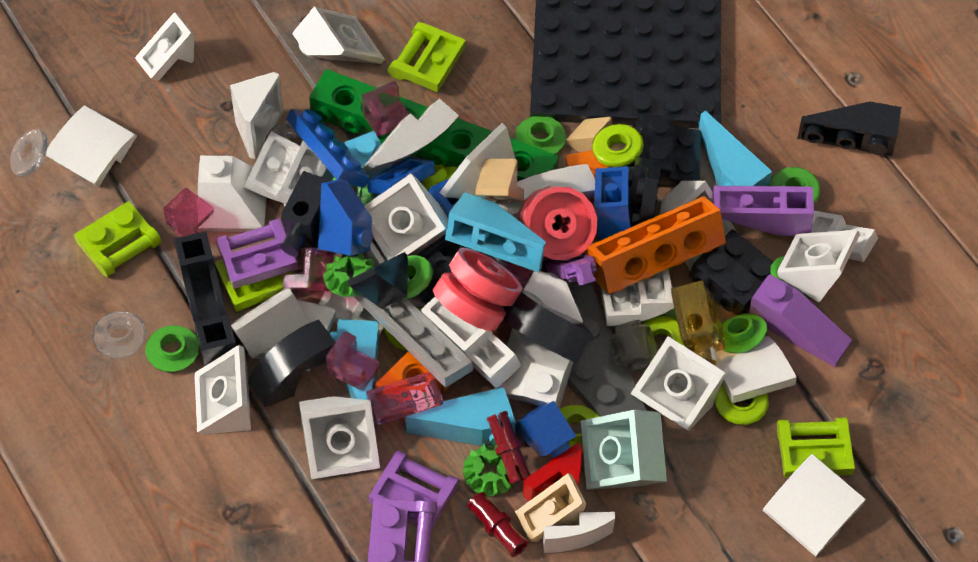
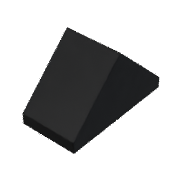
M403 252L347 280L352 289L382 309L408 296V256L406 252Z

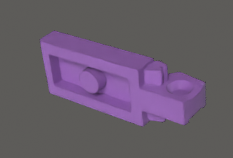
M581 254L569 260L550 259L545 261L547 272L557 275L561 280L567 279L568 282L577 281L579 286L596 281L593 273L597 271L593 256Z

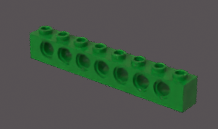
M325 69L309 96L310 110L322 117L321 122L335 124L353 134L364 135L374 131L381 144L406 116L412 114L419 120L428 109L427 106ZM456 118L443 133L421 150L412 154V156L416 155L433 161L435 165L441 164L445 167L454 166L458 168L464 159L493 131ZM510 138L514 156L518 162L517 170L523 171H517V182L534 175L558 169V155Z

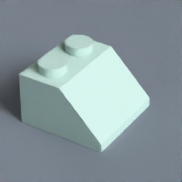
M631 410L581 421L586 490L637 487L667 482L661 412Z

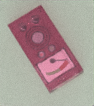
M429 371L366 391V398L371 402L372 413L378 426L443 405L442 394L434 376Z

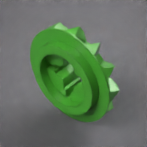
M362 253L356 257L346 255V257L340 258L335 256L333 263L326 264L325 274H323L325 285L331 292L340 296L353 297L361 295L349 286L347 270H354L353 277L374 267L373 259H365Z
M483 444L481 448L475 451L471 449L469 456L464 460L463 476L465 482L476 493L484 492L486 496H498L506 493L514 486V484L510 485L501 455L497 456L495 452L497 445L487 446ZM499 462L496 474L491 471L487 474L484 473V463L492 466Z

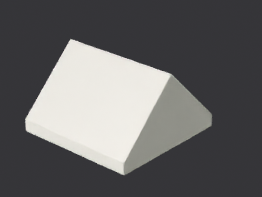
M275 72L230 85L235 123L247 153L253 159H256L268 135L284 112L280 75Z
M845 230L796 234L777 271L778 277L819 303L842 274L860 236L859 231Z
M285 288L231 323V328L252 359H254L292 332L308 324L309 320L290 288Z
M667 337L631 394L689 431L713 407L726 373L672 338Z
M236 346L195 372L197 433L203 435L251 430L248 369L243 346Z

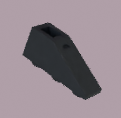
M869 101L802 116L797 139L806 140L810 143L839 146L843 149L867 151L875 155L892 156L902 107Z

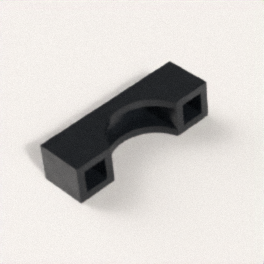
M204 231L174 238V243L204 366L235 348L236 344L222 298L207 232Z

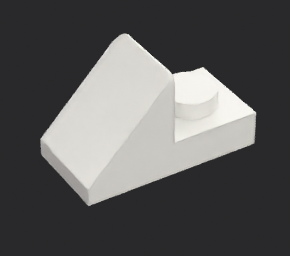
M174 12L135 58L151 79L159 81L178 59L193 63L194 33L181 16Z

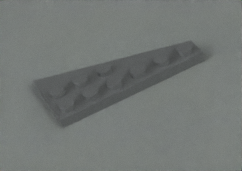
M563 279L567 282L581 315L582 324L593 333L577 364L573 362L567 385L599 417L631 410L647 411L643 402L631 394L636 385L621 350L619 352V359L614 358L615 349L619 348L611 327L606 326L604 311L591 282L579 286L577 281L568 282L567 279ZM528 282L522 285L523 289L526 287Z

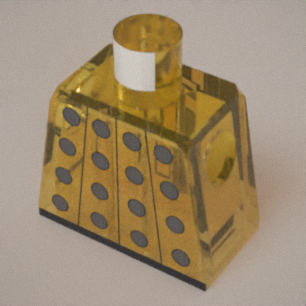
M703 280L671 288L682 343L695 354L716 365V352L726 347L719 302Z

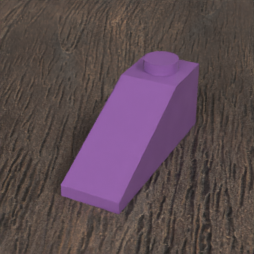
M713 187V204L721 210V216L724 220L777 236H795L796 234L812 233L814 218L813 187Z
M771 274L767 276L752 297L749 314H756L762 317L767 324L768 330L833 367L837 365L852 343V339L799 290Z

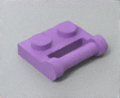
M280 219L269 221L267 226L226 238L223 235L215 238L233 289L297 269L295 257L286 254L280 247L286 237ZM272 237L274 238L273 240L257 244L248 248H244L235 252L231 251Z
M397 450L370 493L369 503L373 504L374 498L436 502L437 513L433 514V529L449 500L455 495L460 479L452 475L446 477L408 459V454ZM403 471L439 488L440 491L439 493L433 492L398 474ZM409 512V522L418 526L419 513Z
M374 498L368 562H429L433 514L437 513V503ZM409 512L419 513L414 561H405Z

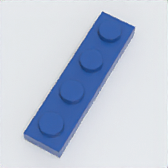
M291 108L286 120L337 180L345 179L351 185L365 188L370 177L361 168L362 163L348 153V147L335 138V132L321 122L322 117L308 109L301 112Z

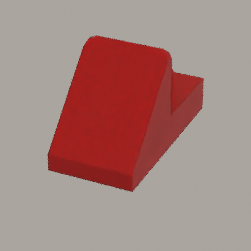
M577 442L523 480V497L528 502L568 473L572 474L579 488L582 446L580 443Z

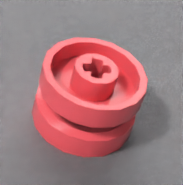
M547 186L534 191L523 201L517 216L518 221L546 241L543 256L546 259L569 260L580 256L587 249V246L591 245L597 233V216L593 204L583 193L571 187ZM555 216L560 220V226L557 229L552 227V224L556 222L554 220Z
M460 248L449 264L452 273H443L433 289L434 295L444 307L463 321L479 329L495 331L506 315L503 306H512L523 288L512 273L490 257L469 248Z

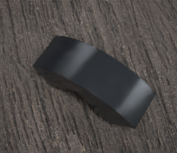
M522 289L512 306H503L506 312L503 320L539 345L576 364L593 336V333L580 321L547 307L535 294Z
M319 319L292 332L269 350L252 371L248 383L265 407L291 398L295 394L302 371L330 362L337 343Z

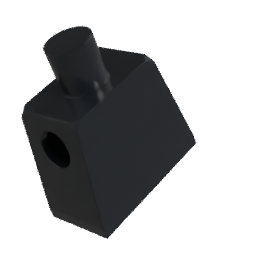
M306 171L302 172L281 213V221L286 237L280 247L286 254L296 257L302 248L313 252L320 250L318 249L321 184L333 180Z

